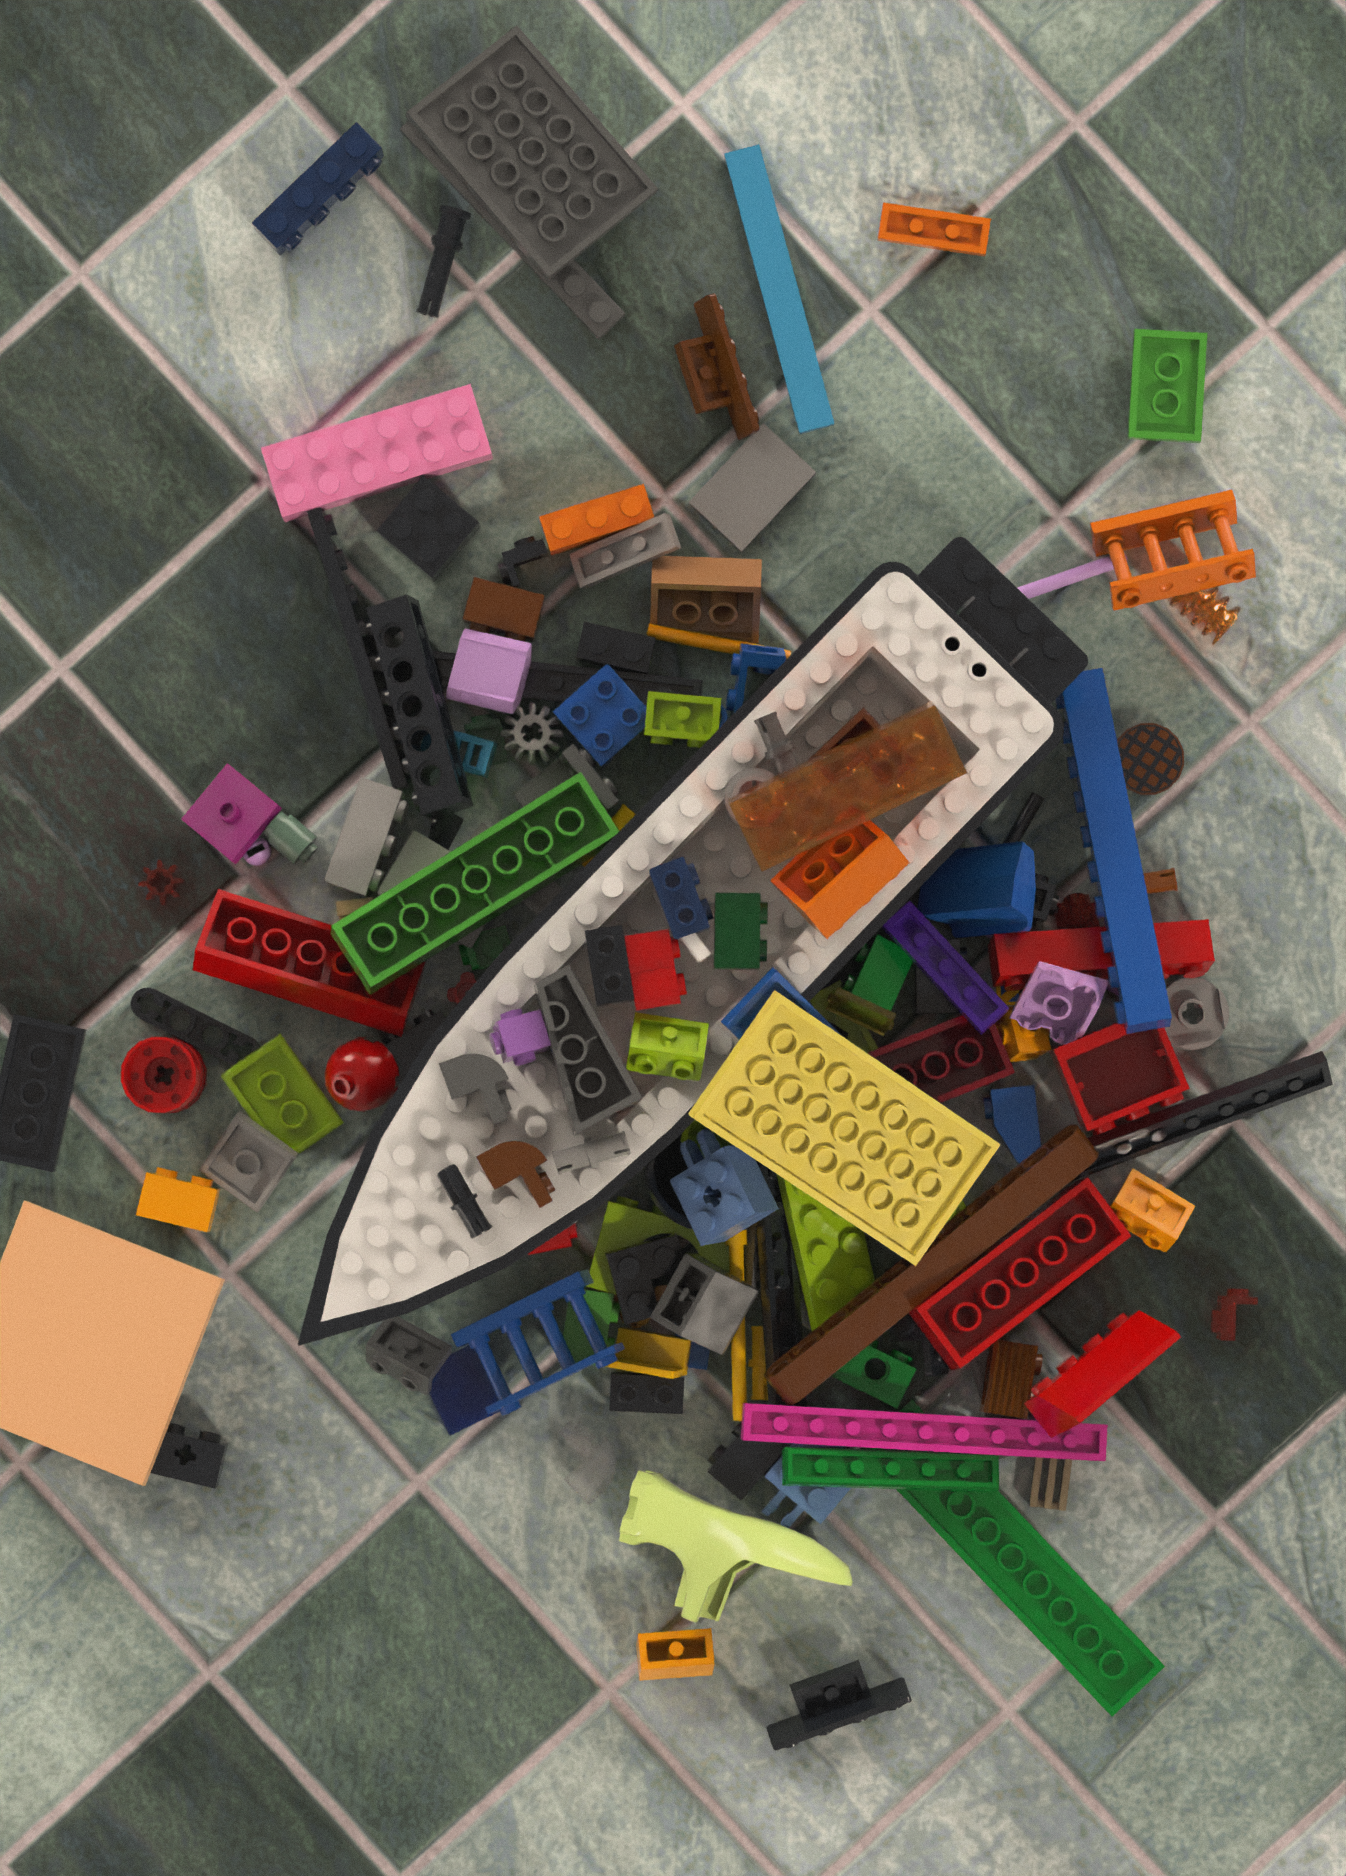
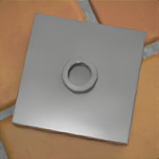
M239 1111L198 1171L214 1180L216 1184L258 1213L299 1153Z

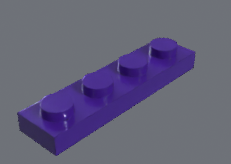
M911 901L904 905L882 926L885 932L981 1035L1008 1012L1009 1007Z

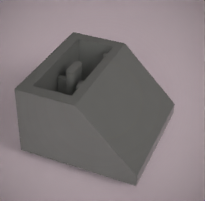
M685 1253L650 1318L679 1336L724 1355L759 1290L701 1255Z

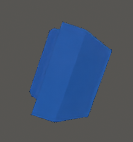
M1023 841L956 849L920 887L917 909L926 919L948 924L955 938L1030 931L1032 929L1036 892L1034 851Z

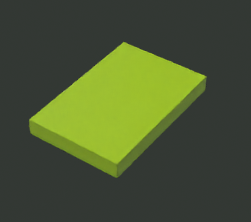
M281 1033L221 1074V1078L249 1117L299 1154L344 1123Z

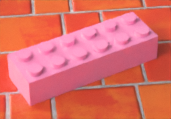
M471 384L261 447L279 510L285 522L308 516L307 511L321 507L323 511L416 483L422 476L430 479L493 459Z

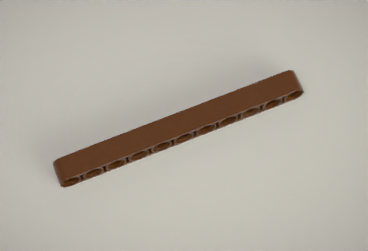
M1071 1124L1063 1128L949 1220L916 1266L902 1258L776 1360L766 1370L764 1374L765 1379L786 1405H793L799 1402L1087 1169L1098 1158V1151L1077 1124Z

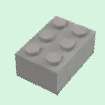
M360 777L324 878L327 884L366 898L370 897L372 892L376 893L385 876V873L380 870L384 857L391 859L397 843V838L392 836L397 823L403 825L410 804L405 801L406 795L402 791Z

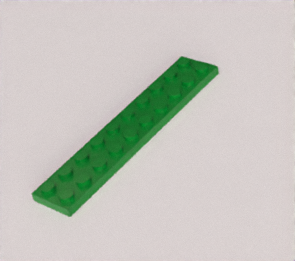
M912 1399L898 1411L925 1414ZM860 1447V1448H859V1449H870V1450H899V1449H882V1448H865V1447ZM896 1489L1111 1717L1165 1667L999 1491Z

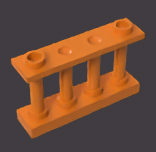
M1232 489L1090 523L1095 555L1098 557L1109 554L1117 577V581L1109 582L1113 611L1133 608L1141 604L1221 585L1239 583L1256 577L1253 548L1239 552L1230 525L1237 524L1236 499ZM1216 529L1224 555L1203 560L1195 533ZM1180 537L1189 564L1167 568L1159 542ZM1145 546L1153 572L1132 577L1123 550Z

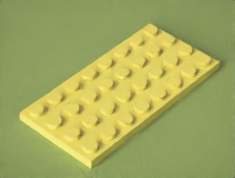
M776 990L772 992L688 1113L693 1119L915 1266L1001 1145Z

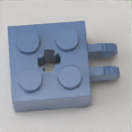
M706 1128L697 1133V1140L702 1152L692 1139H687L681 1143V1154H683L688 1169L670 1179L700 1246L725 1242L779 1209L756 1160L734 1145L721 1148L714 1133L708 1129L706 1130Z
M789 1443L788 1446L847 1449L844 1446ZM781 1454L764 1474V1477L779 1490L761 1512L768 1517L777 1510L781 1501L788 1496L796 1505L790 1513L783 1517L780 1525L789 1528L803 1511L821 1525L851 1488L782 1486Z

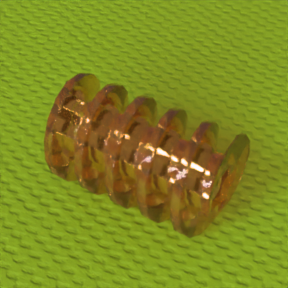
M1218 586L1208 590L1204 589L1172 597L1169 602L1171 607L1183 603L1180 616L1184 617L1192 612L1194 613L1190 624L1192 627L1202 622L1205 623L1201 633L1203 637L1213 632L1216 634L1212 645L1238 620L1237 617L1241 609L1238 605L1229 610L1226 609L1230 600L1229 596L1216 600L1215 598L1219 590Z

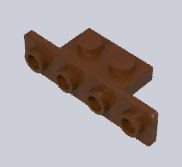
M712 293L694 303L703 336L681 341L675 344L674 348L696 414L727 407L737 439L742 440L760 430L758 424L759 417L756 409L752 406L747 391L746 377L741 372L737 361L736 346L733 339L729 336L724 321L723 307L718 303L716 294Z

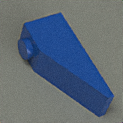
M1029 1085L989 1090V1097L983 1098L985 1120L992 1119L993 1128L1018 1165L1041 1147L1035 1086Z

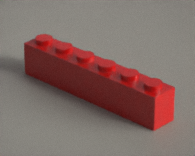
M1209 919L1153 923L1164 979H1167L1170 975L1183 974L1184 978H1197L1208 972L1215 962ZM1105 926L994 934L988 944L993 987L1004 986V989L1007 991L1023 989L1039 961L1101 979H1109L1107 967L1113 966L1111 953H1104L1100 932L1106 931Z

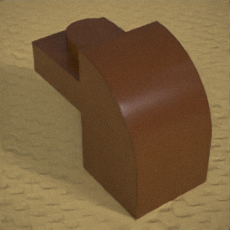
M507 1141L476 1156L494 1190L522 1176L539 1208L553 1201L549 1194L556 1190L545 1171L538 1174L535 1170L537 1166L548 1160L533 1145L521 1141Z

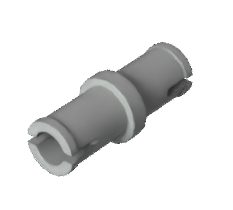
M624 1131L594 1141L591 1138L584 1139V1144L552 1152L558 1175L588 1165L595 1168L599 1166V1162L631 1154Z

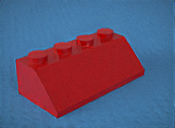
M1140 1310L1129 1316L1122 1312L1106 1325L1110 1330L1103 1337L1098 1333L1081 1346L1085 1351L1077 1359L1074 1355H1071L1056 1367L1059 1372L1056 1377L1050 1380L1047 1376L1030 1389L1034 1395L1024 1404L1050 1438H1053L1084 1421L1181 1338L1180 1334Z

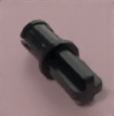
M453 1164L439 1171L437 1177L453 1204L450 1208L452 1211H457L471 1239L481 1235L483 1231L486 1232L491 1229L492 1225L489 1224L475 1199L478 1197L477 1193L472 1194L458 1167Z

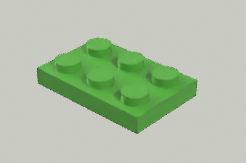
M1134 329L1127 439L1185 443L1201 442L1207 333Z

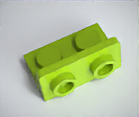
M648 691L644 735L651 736V743L672 745L673 738L688 739V747L701 748L719 729L722 698Z
M635 1012L626 1069L642 1074L700 1081L709 1023Z

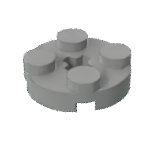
M1198 977L1176 980L1166 988L1172 1020L1170 1027L1164 1028L1171 1045L1184 1050H1199L1212 1045L1222 1035L1229 1021V1007L1224 994L1214 984ZM1188 1003H1193L1195 1009H1201L1202 1016L1196 1018V1024H1190L1189 1019L1182 1018V1012L1187 1010Z

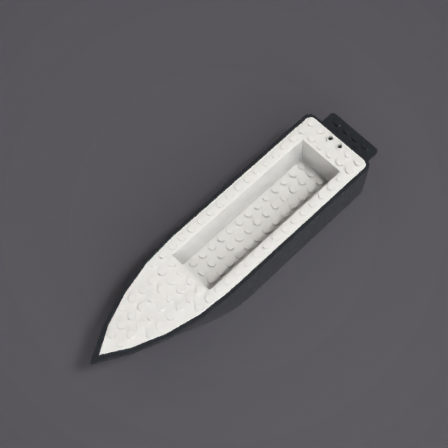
M954 538L919 575L908 566L899 562H886L876 567L502 951L427 1040L371 1131L327 1233L298 1346L410 1313L507 1268L607 1201L679 1137L695 1120L688 1113L739 1041L721 1023V1020L773 967L809 1002L1059 744L1064 733V722L1058 710L1051 703L1087 667V655L966 538ZM863 707L915 761L888 788L863 761L855 766L837 785L833 786L809 760ZM776 711L787 741H792L794 745L792 752L805 781L784 789L783 809L773 822L758 828L740 825L729 815L724 800L725 790L731 778L747 768L765 769L774 774L780 781L772 760H767L765 756L767 748L757 725L754 723V720ZM752 782L750 794L738 797V800L750 802L753 814H756L759 802L771 799V796L758 793L756 782ZM853 805L890 837L910 863L900 871L896 878L888 882L866 905L862 906L839 930L826 939L807 922L770 880L843 812ZM683 856L686 864L693 863L701 883L695 885L700 900L707 899L713 917L715 892L761 893V902H768L767 924H760V939L767 940V962H760L759 970H713L714 919L708 921L710 925L709 930L697 934L711 953L703 962L697 963L678 939L681 958L674 959L676 974H684L687 995L680 996L681 1004L638 1011L635 1009L634 1001L597 1007L586 945V930L622 925L624 936L669 929L670 936H673L649 874L651 868ZM567 965L572 969L625 1067L627 1065L635 1012L709 1023L700 1081L680 1080L674 1077L642 1074L627 1070L642 1098L575 1136L571 1128L550 1047L546 1052L536 1054L535 1061L515 1066L513 1061L503 1063L501 1054H494L489 1035L494 1032L493 1026L495 1023L501 1020V1014L515 1009H522L523 1014L539 1010L534 989L535 983ZM474 1053L488 1056L498 1062L509 1080L495 1084L497 1091L505 1089L512 1110L505 1112L508 1120L493 1125L481 1090L452 1100L439 1063L464 1054ZM622 1131L625 1132L631 1152L630 1155L626 1154L599 1162V1166L595 1168L588 1165L558 1175L552 1155L553 1151L584 1144V1139L591 1138L594 1141L621 1133ZM507 1141H521L533 1145L548 1160L537 1166L535 1170L538 1174L545 1171L556 1190L549 1194L553 1201L539 1208L522 1176L494 1190L476 1156ZM455 1164L472 1194L477 1193L478 1197L475 1199L489 1224L492 1225L491 1229L486 1232L483 1231L481 1235L473 1239L469 1236L470 1234L457 1211L451 1210L450 1207L453 1204L437 1177V1173L449 1165Z

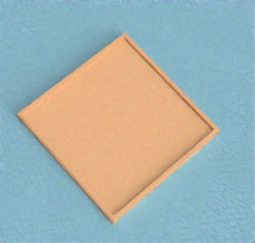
M24 1200L0 1261V1428L139 1485L146 1486L225 1279Z

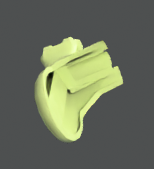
M638 1470L629 1493V1505L620 1526L619 1541L630 1545L653 1543L664 1546L676 1554L684 1568L674 1606L683 1607L681 1617L695 1623L698 1622L699 1617L719 1621L736 1573L754 1563L820 1581L852 1586L853 1581L849 1566L814 1539L775 1522L739 1514L713 1505L678 1488L663 1477L661 1473L650 1470Z

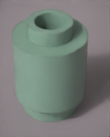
M282 811L269 823L263 832L269 838L267 842L293 864H296L299 860L306 863L318 849V846L314 844L317 836L291 814L287 816Z

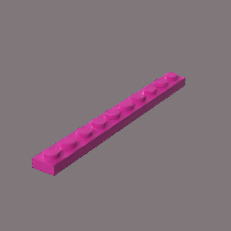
M743 1403L741 1440L1106 1461L1108 1425L1080 1423L1050 1438L1037 1420Z

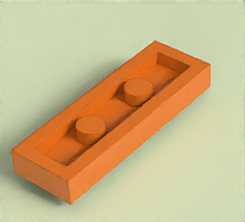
M883 202L877 241L985 257L991 218Z

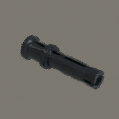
M440 205L439 212L442 213L436 234L432 235L430 240L432 241L431 245L435 247L420 302L416 309L417 313L426 316L429 303L432 301L428 315L433 318H439V311L455 252L459 253L463 247L461 236L466 220L471 218V213L445 205Z

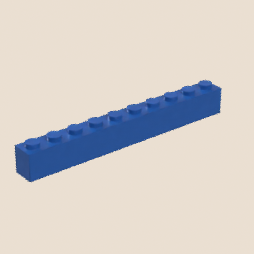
M1103 668L1082 671L1054 702L1057 710L1063 709L1065 722L1062 742L1063 744H1070L1072 755L1066 757L1067 769L1070 779L1076 778L1079 790L1073 792L1076 813H1083L1085 826H1080L1083 848L1090 847L1092 861H1087L1090 883L1097 882L1099 896H1094L1095 912L1097 918H1104L1106 931L1100 932L1104 953H1111L1113 966L1107 967L1111 989H1118L1120 1002H1114L1116 1019L1118 1024L1124 1023L1126 1034L1170 1027L1172 1015Z

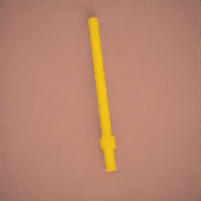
M747 1229L725 1241V1245H729V1273L744 1281V1245H747ZM745 1317L731 1340L733 1421H742L743 1403H747Z

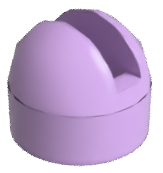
M258 837L248 851L260 844H263L265 850L257 852L251 857L248 856L247 852L243 855L244 860L251 865H263L271 857V846L262 837Z

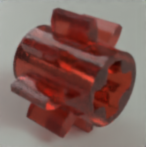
M157 860V869L143 868L148 876L146 881L139 882L138 886L147 887L150 891L145 898L147 901H151L157 895L160 897L161 905L166 906V897L170 895L176 898L181 897L175 890L177 884H183L185 880L174 876L178 869L177 865L174 864L166 870L162 860ZM160 873H163L165 878L171 880V884L166 885L162 893L159 888L153 886V881L159 880Z
M1072 893L1066 896L1062 903H1058V913L1055 915L1058 929L1100 927L1094 902H1090L1089 894Z

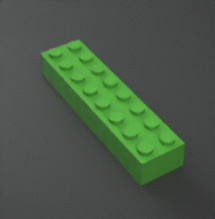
M579 772L331 925V935L371 995L591 859L609 843L619 830L583 774Z

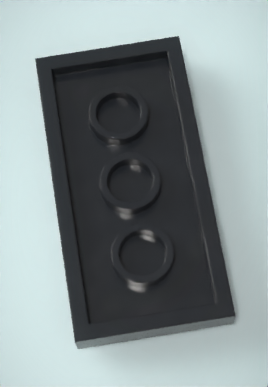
M17 1014L13 1015L0 1074V1161L50 1172L56 1171L86 1029Z

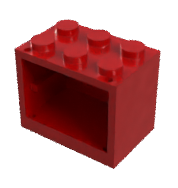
M1116 1022L1084 1035L1082 1038H1078L1068 1044L1049 1050L1081 1130H1091L1093 1135H1098L1115 1128L1114 1120L1125 1116L1127 1121H1132L1149 1114L1148 1106L1159 1102L1160 1107L1176 1103L1184 1099L1182 1092L1190 1089L1165 1028L1126 1034L1124 1023L1118 1024Z

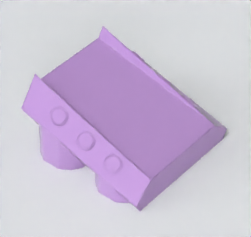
M465 628L459 641L447 686L446 699L492 709L503 714H513L521 701L531 664L532 643Z
M1039 961L1018 997L1009 1018L1017 1020L1020 1026L1028 1030H1036L1040 1027L1050 1029V1036L1053 1041L1061 1045L1068 1044L1077 1040L1078 1037L1082 1038L1100 1006L1109 981Z

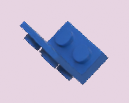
M605 665L557 707L553 713L599 765L604 768L614 759L613 756L645 728L647 707L609 665Z

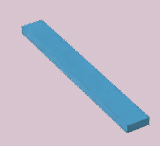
M760 145L724 153L798 432L802 434L835 424Z

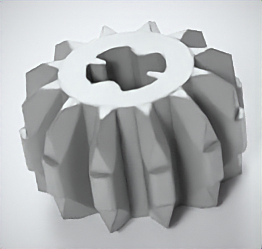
M534 702L529 703V715H525L523 709L517 706L515 711L520 719L516 721L510 716L505 718V722L513 726L514 730L505 729L501 731L502 737L515 738L504 746L506 751H512L519 746L520 748L515 754V760L520 762L525 752H528L530 765H535V753L540 752L545 762L549 761L550 758L545 748L549 747L556 752L560 749V746L550 739L563 737V731L550 730L551 727L556 726L560 722L559 718L555 716L548 721L545 720L550 712L548 706H544L539 715H536V704ZM534 725L539 726L541 729L538 732L542 734L539 741L532 739L530 743L526 742L524 739L527 736L525 733H522L525 727L532 729Z

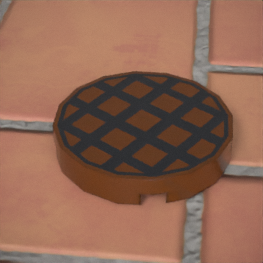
M1140 723L1127 729L1117 739L1126 789L1138 795H1156L1168 790L1179 779L1184 767V750L1178 737L1168 728L1156 723Z

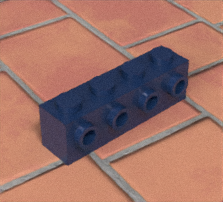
M356 122L252 222L255 231L280 256L286 250L291 252L304 239L302 234L312 225L316 227L330 214L328 209L338 200L342 202L347 199L356 189L355 184L364 175L368 177L380 167L383 162L381 159L384 157L382 147Z

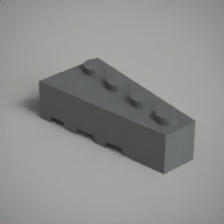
M567 965L536 982L534 985L535 993L551 1043V1053L573 1135L575 1136L637 1102L642 1096L570 966Z

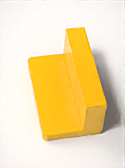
M618 1328L616 1344L622 1342L625 1349L615 1354L618 1359L616 1362L605 1367L670 1379L687 1375L691 1348L690 1340L684 1337L640 1329Z

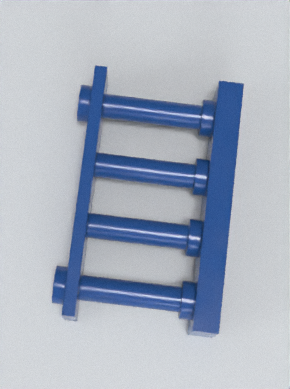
M588 1269L578 1271L451 1334L456 1347L469 1345L471 1350L475 1349L499 1401L485 1407L488 1414L500 1411L501 1415L505 1416L522 1407L520 1400L594 1364L597 1369H601L618 1360L615 1354L625 1349L623 1343L607 1347L583 1296L586 1294L584 1287L594 1283ZM563 1297L566 1303H571L594 1352V1355L577 1363L552 1314V1310H554L552 1303ZM531 1313L534 1319L539 1318L562 1367L561 1371L547 1378H543L520 1329V1326H522L520 1319ZM498 1329L501 1330L502 1334H507L530 1383V1386L514 1394L511 1393L488 1344L491 1341L488 1334Z

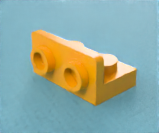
M1134 1168L1128 1173L1116 1197L1109 1205L1128 1231L1143 1239L1147 1246L1163 1252H1167L1176 1242L1195 1208V1205Z

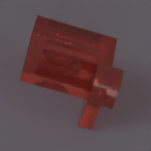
M1227 1288V1295H1218V1308L1211 1311V1332H1217L1218 1340L1235 1341L1236 1304L1258 1305V1297L1249 1296V1289Z

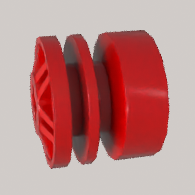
M150 1037L139 1041L127 1052L121 1065V1083L126 1096L135 1106L152 1113H178L189 1109L201 1098L207 1085V1068L202 1055L192 1044L179 1038ZM163 1068L174 1070L175 1073L170 1076L172 1083L161 1082L160 1078L164 1075Z

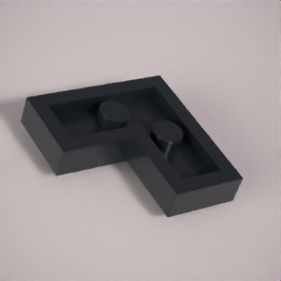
M676 1233L605 1252L625 1325L650 1318L657 1305L651 1280L674 1274L679 1266L683 1255Z

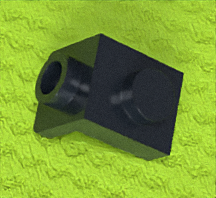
M534 536L526 537L514 542V549L502 552L504 562L499 563L498 567L504 585L512 583L513 587L520 589L521 586L514 568L548 557L543 539L536 541Z

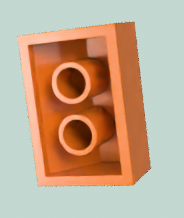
M851 805L780 870L770 882L810 925L828 939L862 906L866 905L888 882L896 878L900 871L910 862L884 831L856 807Z

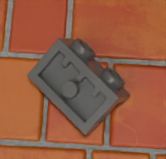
M397 1316L382 1321L366 1343V1362L377 1373L388 1374L399 1380L406 1389L428 1395L432 1389V1380L450 1356L452 1346Z

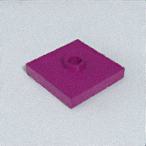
M227 763L181 820L230 861L237 864L282 808Z

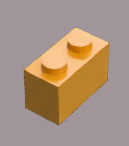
M157 1167L155 1173L146 1172L136 1212L137 1216L199 1231H211L221 1190L212 1187L214 1180L192 1175L191 1182L177 1179V1171Z
M711 1628L638 1634L636 1650L639 1681L709 1676L713 1674L715 1662Z

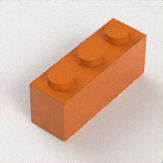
M641 484L539 516L550 554L553 556L603 540L654 518V514L645 486Z

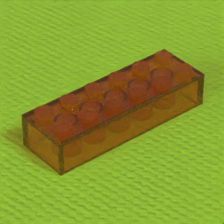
M930 701L729 798L728 803L763 872L948 783L967 772L934 703Z

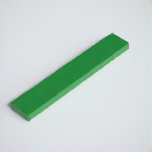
M784 1447L782 1449V1486L999 1491V1455L933 1451Z

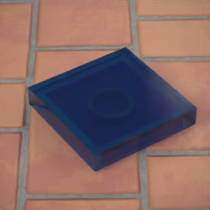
M468 1345L451 1353L433 1378L432 1389L429 1392L450 1436L500 1412L488 1414L485 1407L499 1400L475 1349L471 1350Z

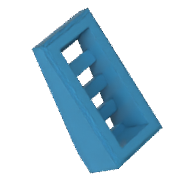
M453 730L459 751L462 741L469 742L462 763L464 772L488 778L498 743ZM430 734L423 737L421 743L422 751L427 750L431 745ZM479 745L482 748L477 765L474 767L470 763L475 746Z

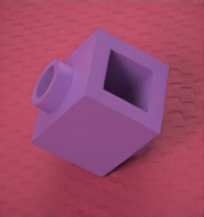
M515 1009L501 1014V1020L495 1023L493 1026L494 1032L489 1035L494 1054H501L503 1063L513 1061L515 1066L535 1061L536 1054L546 1052L551 1046L540 1009L524 1014L522 1009Z

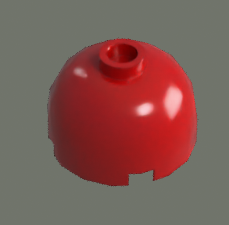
M361 1036L345 1042L333 1052L328 1059L324 1075L325 1085L329 1094L337 1104L351 1111L366 1112L378 1108L392 1099L398 1087L395 1088V1077L399 1076V1069L393 1054L384 1044L377 1040L372 1043L369 1040H364L366 1037Z

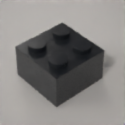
M422 476L376 532L381 539L430 580L435 582L481 526L473 516L425 476Z

